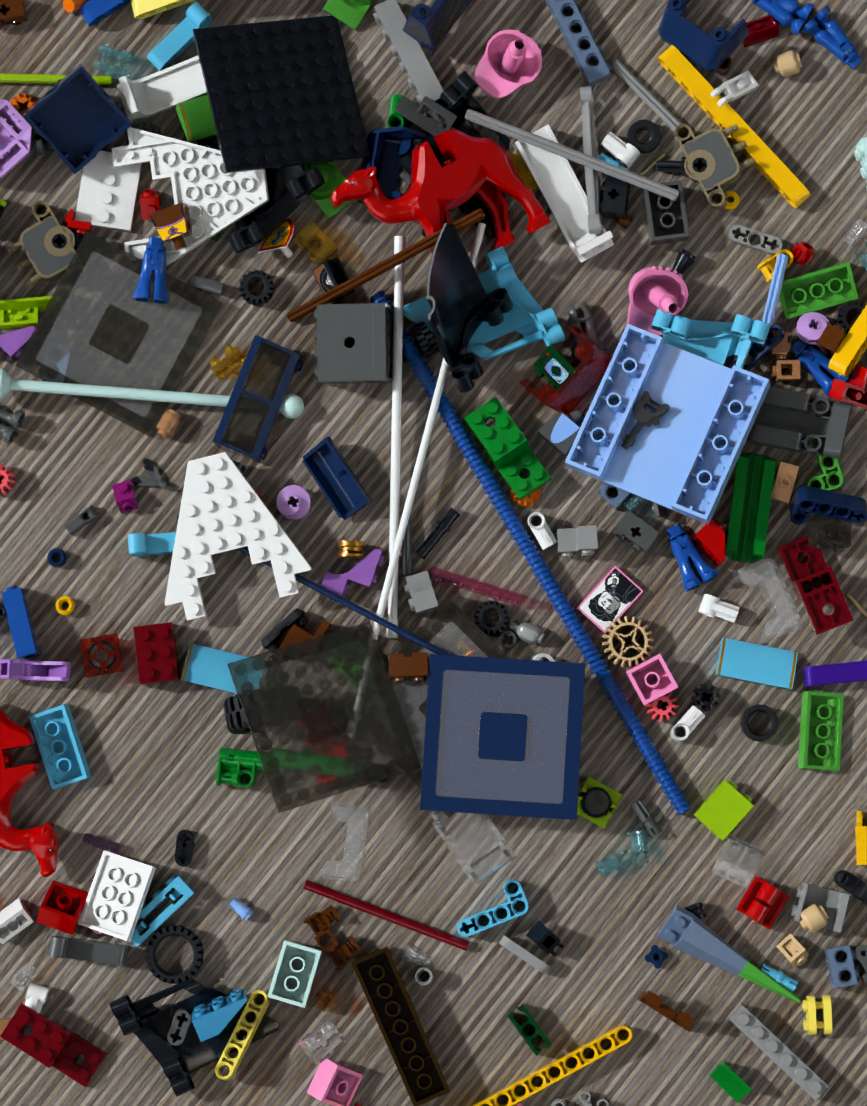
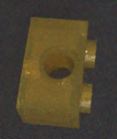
M312 220L295 235L296 245L302 251L306 249L310 254L308 257L314 264L319 263L321 265L338 252V247ZM312 241H319L321 243L320 247L316 249L311 248L310 244Z

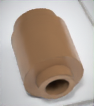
M168 409L167 412H164L156 426L157 433L166 439L168 436L173 437L181 423L180 419L182 416L176 411Z

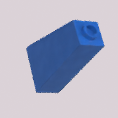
M17 585L6 588V591L2 592L17 658L26 660L41 655L23 589L21 587L17 588Z

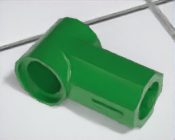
M391 95L387 120L388 128H392L391 124L395 121L400 122V126H404L405 117L394 110L403 95Z

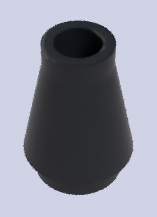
M683 249L678 253L672 270H676L677 274H683L694 263L696 256Z

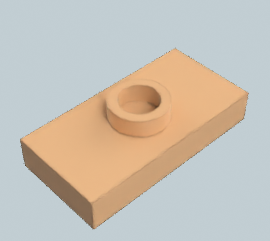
M780 462L771 499L789 504L799 466Z

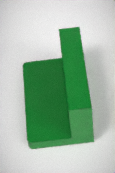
M723 1061L709 1074L737 1103L748 1092L751 1093L753 1091Z

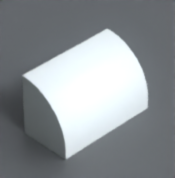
M19 898L0 911L1 944H4L34 922Z

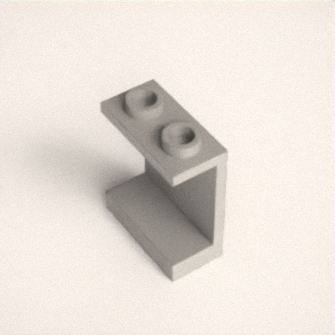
M802 883V886H798L796 892L798 902L797 905H793L791 916H794L793 920L799 922L801 920V912L812 904L821 905L829 917L827 925L823 928L841 933L850 895L807 883Z

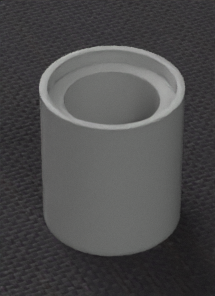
M420 967L416 971L415 979L420 985H427L432 981L433 974L428 967ZM427 971L430 975L429 979L421 981L418 978L419 972Z

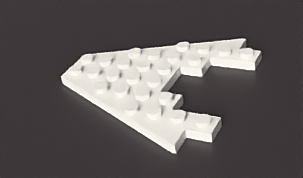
M132 127L127 129L129 145L111 148L114 167L150 162L153 180L171 178L174 204L176 205L181 202L188 204L192 235L184 237L187 248L176 251L173 242H164L167 258L166 267L269 201L265 169L226 174L220 150ZM149 238L124 242L127 261L143 259L146 245L149 244Z
M223 452L188 461L165 606L183 602L187 620L207 616L198 578L216 574L212 555L248 546L252 565L271 560L280 598L298 594L299 589L295 574L310 571L312 567L229 455Z

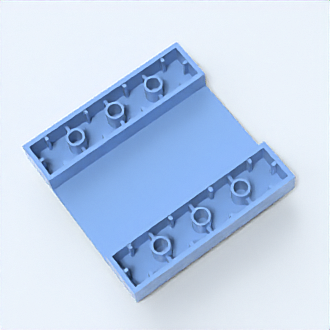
M627 324L565 463L568 468L709 525L771 386L770 381L767 378L734 365L730 369L664 343L663 337ZM648 391L652 400L660 405L668 404L670 409L659 418L660 423L657 426L644 425L637 434L634 445L632 447L629 446L626 450L621 447L622 439L625 434L628 435L638 422L635 418L633 407L640 405L642 393ZM647 405L645 406V409L647 410V412H651V413H655V412H656L654 409L650 408L649 406H647Z

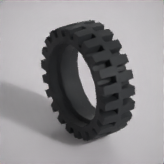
M168 926L162 928L151 937L147 944L145 953L146 963L152 974L160 981L170 984L184 982L194 977L202 965L204 958L202 943L193 931L185 927ZM172 935L181 936L188 940L194 952L193 962L190 967L178 974L167 973L162 970L156 960V949L159 943Z

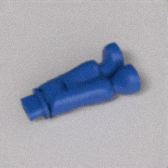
M752 0V4L770 14L784 26H790L792 33L796 36L801 32L815 6L812 3H808L804 7H800L797 0Z
M825 6L801 30L804 33L813 34L816 42L828 49L844 65L847 64L851 69H854L863 59L858 55L859 51L856 50V47L843 32L840 25L835 20H829L828 17L831 10L828 6Z

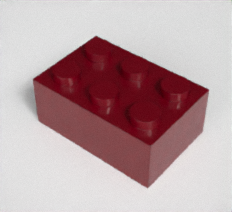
M169 622L133 627L140 685L180 681L174 624Z

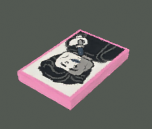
M614 566L576 609L606 634V627L611 628L610 623L612 621L615 623L617 618H620L642 594L643 590L619 568Z

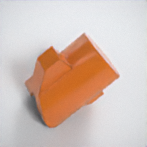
M63 0V7L69 14L79 10L87 0Z

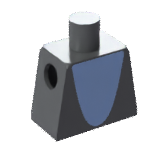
M576 409L568 416L560 412L541 427L537 434L565 457L580 430L577 422L583 415Z

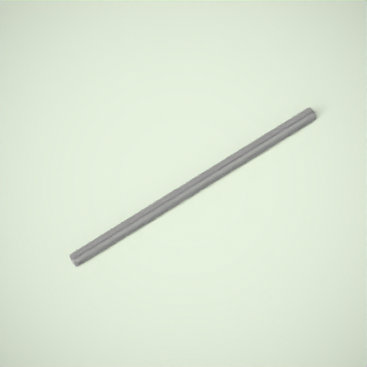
M468 109L465 114V119L671 200L676 201L679 191L477 111Z

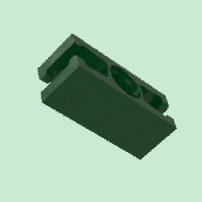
M522 1003L517 1009L518 1011L523 1010L528 1018L527 1021L519 1025L513 1018L514 1012H510L507 1016L537 1056L542 1050L540 1048L536 1050L531 1039L540 1035L546 1042L545 1048L552 1044ZM528 1024L535 1027V1031L531 1035L524 1033V1027Z

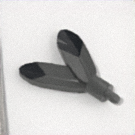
M147 458L143 459V466L149 476H136L131 479L134 485L140 487L159 486L163 489H172L168 482L162 480L153 462Z

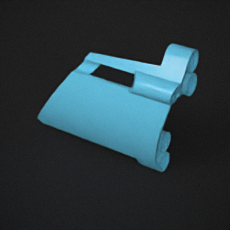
M503 246L486 253L485 257L490 269L477 274L487 295L498 288H505L511 298L513 308L509 312L503 313L504 321L497 326H490L488 322H482L473 334L466 350L484 360H488L542 339L547 347L565 341L564 333L558 324L553 309L543 310L516 276ZM427 296L403 306V316L416 324L424 321L430 332L434 334L428 320V313L432 309L427 301ZM438 323L436 327L441 337L445 340L446 337ZM513 331L519 332L524 337L494 351L483 345Z
M657 309L651 325L653 330L663 333L664 343L724 366L728 356L737 355L738 359L735 366L743 368L753 342L765 344L771 327L768 323L752 320L736 314L734 322L691 320L683 316L664 313L660 309Z

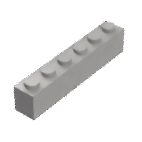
M386 0L374 6L375 13H373V17L376 23H380L383 27V30H381L385 40L389 39L392 45L390 49L394 57L398 56L400 60L398 64L402 73H407L409 77L407 82L410 88L416 90L418 94L416 99L419 105L425 96L438 104L443 102L440 95L444 90L418 41L403 31L407 20L397 1Z
M739 1004L727 1017L812 1099L816 1101L829 1087L743 1005Z

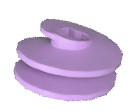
M805 313L797 322L796 332L799 339L804 343L818 346L819 338L830 323L820 313Z
M290 485L279 492L276 505L284 518L299 520L308 514L311 507V499L304 488ZM290 499L299 500V503H296V507L288 504L291 502Z

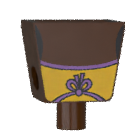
M181 202L149 214L163 242H173L176 251L187 248L184 237L192 235L188 204Z

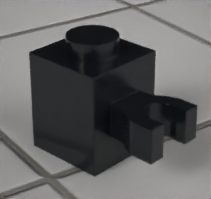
M540 921L526 935L548 955L550 953L554 957L557 955L554 952V948L556 946H559L561 949L564 947L560 943L561 940Z

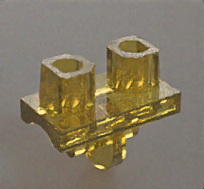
M228 345L223 350L226 355L225 358L220 360L217 356H214L209 360L212 372L220 380L224 376L228 378L231 374L238 377L239 373L237 370L242 367L240 363L245 360V357L238 347L235 349L232 345Z

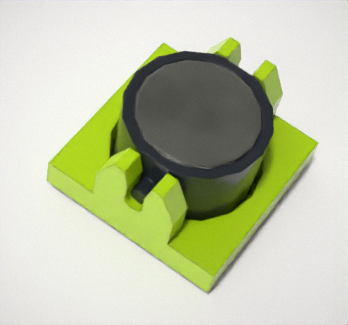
M588 776L578 794L577 815L604 829L613 815L622 794Z

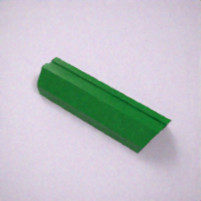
M741 453L736 462L725 555L733 561L753 563L762 560L764 557L776 459L766 455Z

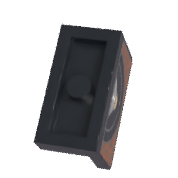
M339 258L327 260L312 271L322 293L349 280ZM353 289L352 291H350V292H348V293L342 295L341 297L346 296V295H350V294L353 293L355 290Z

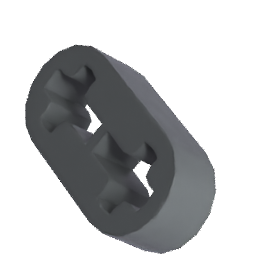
M177 1009L172 1017L167 1032V1039L174 1046L183 1043L189 1028L191 1015L187 1009ZM185 1013L187 1020H183L182 1024L178 1025L179 1018L177 1016ZM177 1028L180 1029L179 1036L181 1038L173 1040L171 1034H175Z

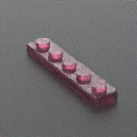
M433 567L431 576L434 577L433 580L445 583L446 580L452 582V586L463 589V586L471 588L470 592L479 595L484 592L489 594V598L499 601L500 598L507 600L508 604L513 606L523 604L525 598L524 595Z

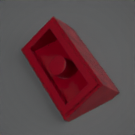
M768 15L747 22L749 35L742 41V44L746 48L778 37L779 26L774 17Z

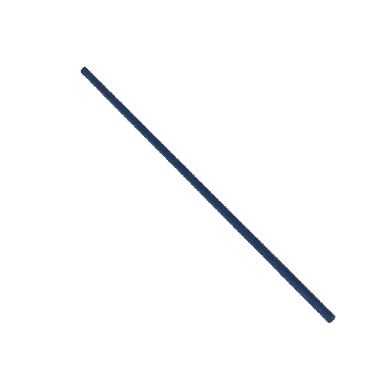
M247 547L237 549L242 553L250 556ZM271 560L262 562L272 568ZM295 574L296 581L438 655H452L313 581Z

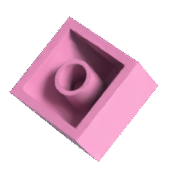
M661 654L626 671L628 679L644 706L678 688Z
M323 1057L307 1093L333 1106H349L363 1078V1074Z

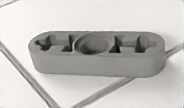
M741 225L732 226L728 233L731 242L769 255H775L782 249V241L778 237ZM740 230V234L744 236L748 232L746 242L743 241L745 237L739 236L738 239L734 238L735 235L732 232ZM752 235L760 237L761 241L758 245H753L750 242ZM764 238L767 239L766 243L771 244L773 241L776 242V246H778V248L771 250V246L766 244L764 248H762L761 246L764 243Z
M505 935L499 941L500 945L543 974H546L551 967Z

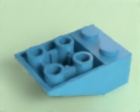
M235 989L227 997L219 996L206 1006L205 1004H200L194 1008V1011H192V1023L201 1042L222 1032L246 1003V989Z

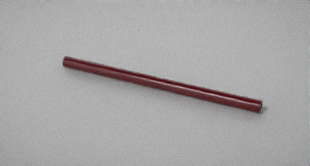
M309 880L305 882L303 888L305 890L466 951L469 941Z

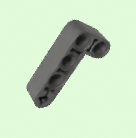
M51 936L49 956L126 966L129 946Z

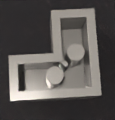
M597 525L577 526V528L557 529L556 531L557 554H562V557H571L573 553H581V556H592L598 549Z
M428 571L405 577L406 582L403 585L406 594L410 593L411 599H408L411 612L415 611L416 615L438 609L439 606Z

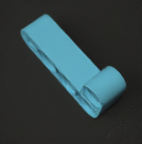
M198 2L193 3L186 11V18L148 54L147 59L159 71L166 69L195 41L193 29L208 28L211 25V15Z
M176 532L148 535L144 533L127 535L129 555L171 554L174 549Z
M514 879L506 881L503 888L508 901L460 920L457 924L458 933L461 936L468 937L525 914L529 906L520 883ZM511 882L516 883L518 886L517 892L513 894L507 891V885ZM517 901L525 903V909L521 912L514 909V904ZM499 908H505L507 911V916L504 919H499L496 916V911ZM481 915H486L489 918V923L486 926H481L478 923V918ZM475 918V924L479 929L474 930V926L470 927L468 933L460 930L462 923L472 924L471 919Z

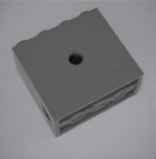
M386 303L317 305V309L314 310V319L317 321V328L314 330L317 348H315L314 355L315 359H317L315 378H318V382L324 384L392 383V306Z

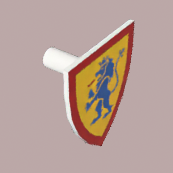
M290 218L283 221L268 235L258 253L280 249L287 258L293 255V252L288 248L294 233V225Z

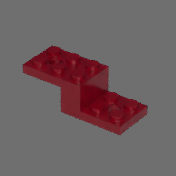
M813 533L777 548L799 601H803L816 635L853 621L832 567H827ZM799 553L807 555L808 560L806 563L802 564L798 561L797 556ZM829 604L832 606L833 612L831 615L823 613L824 605Z
M24 1003L20 1004L0 1036L48 1068L53 1066L84 1087L88 1085L107 1054L61 1023L52 1022ZM26 1024L31 1025L33 1028V1033L29 1036L25 1035L22 1031L23 1026ZM81 1054L85 1057L83 1065L75 1063L76 1055Z

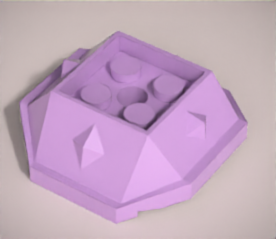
M0 99V179L30 154L33 131L28 122L6 99Z

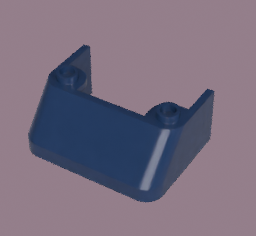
M669 0L658 28L660 38L670 46H675L685 57L706 72L716 71L749 35L746 20L744 19L731 32L724 28H716L708 35L681 16L686 11L687 4L691 0Z
M405 126L376 129L368 134L367 142L370 157H363L361 169L373 166L377 168L375 176L382 193L388 199H398L403 195L402 192L396 191L400 170L399 162L403 155H407L413 150L414 140L425 139L426 134Z

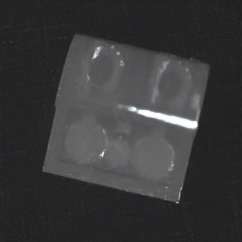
M728 835L711 872L747 889L753 875L757 871L764 851Z

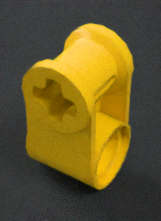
M789 250L779 251L756 267L766 277L765 281L767 283L772 281L778 254L788 255L789 262L786 269L791 266L793 254Z

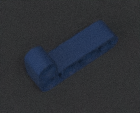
M803 486L798 488L789 503L791 522L797 525L805 523L811 513L855 523H863L867 520L866 500L852 495Z

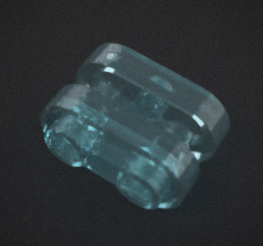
M108 44L99 46L97 55L101 59L94 60L91 68L117 79L123 76L128 77L129 72L125 68L126 66L132 67L135 59L132 57V53L125 50L121 52L114 50L115 48ZM108 60L118 63V67L107 63Z

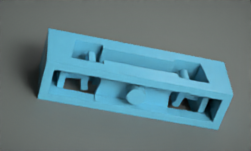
M172 876L165 883L167 887L163 891L157 890L151 896L153 900L148 905L146 903L143 904L138 921L145 919L160 905L173 888L175 891L169 895L173 901L181 894L183 895L176 904L172 903L149 925L150 928L143 935L141 932L148 925L143 921L135 927L131 941L137 947L196 893L181 876L176 878Z

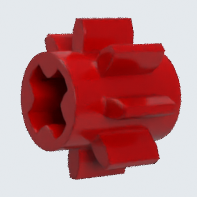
M807 242L796 243L791 251L793 261L799 265L810 264L815 256L813 246Z

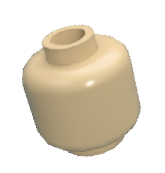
M793 50L778 54L776 56L777 62L773 63L776 73H780L784 78L798 74L800 68L803 67L799 53H795Z
M812 904L801 912L799 923L805 931L809 929L810 932L815 933L827 925L829 917L821 905Z

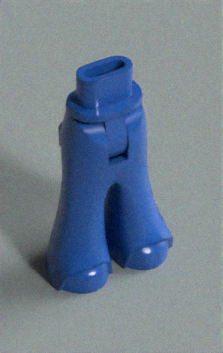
M149 237V244L146 245L143 255L140 278L132 300L139 302L150 301L152 273H155L152 302L169 304L166 284V247L159 237Z
M800 339L791 347L790 351L795 354L794 358L800 360V365L815 378L827 396L829 395L833 379L820 367L826 370L832 377L848 382L852 377L853 370L847 377L830 370L828 365L831 359L814 346L805 344Z
M680 524L666 530L670 537L668 540L670 541L671 549L682 574L686 592L701 585L688 558L692 560L703 584L719 576L717 571L704 559L693 539L686 530H683Z

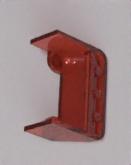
M574 323L570 324L567 329L581 340L575 348V354L583 363L559 390H556L551 385H544L539 389L527 378L520 381V384L540 402L558 413L563 412L565 415L570 414L604 376L612 359L605 350Z

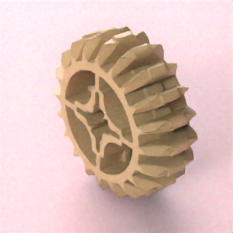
M624 616V622L617 618L618 625L613 621L610 623L613 629L606 627L605 630L610 634H603L602 638L608 639V642H602V646L608 645L604 653L611 652V655L608 656L609 660L613 656L616 658L613 664L616 665L620 660V667L623 668L625 662H628V668H631L633 661L637 666L639 665L638 659L642 662L646 661L643 655L648 657L651 655L646 650L654 648L652 645H648V642H653L654 638L647 637L652 634V631L645 632V629L648 628L647 624L643 627L640 626L643 620L640 619L636 624L634 623V616L631 618V622H628V616ZM621 627H633L628 635L616 632ZM638 631L643 637V647L639 646L635 641ZM633 634L631 638V643L633 645L631 647L630 645H628V647H626L623 650L625 646V641L623 640V638L627 639ZM613 637L617 638L621 643L618 653L613 648ZM628 649L640 652L635 657H623Z

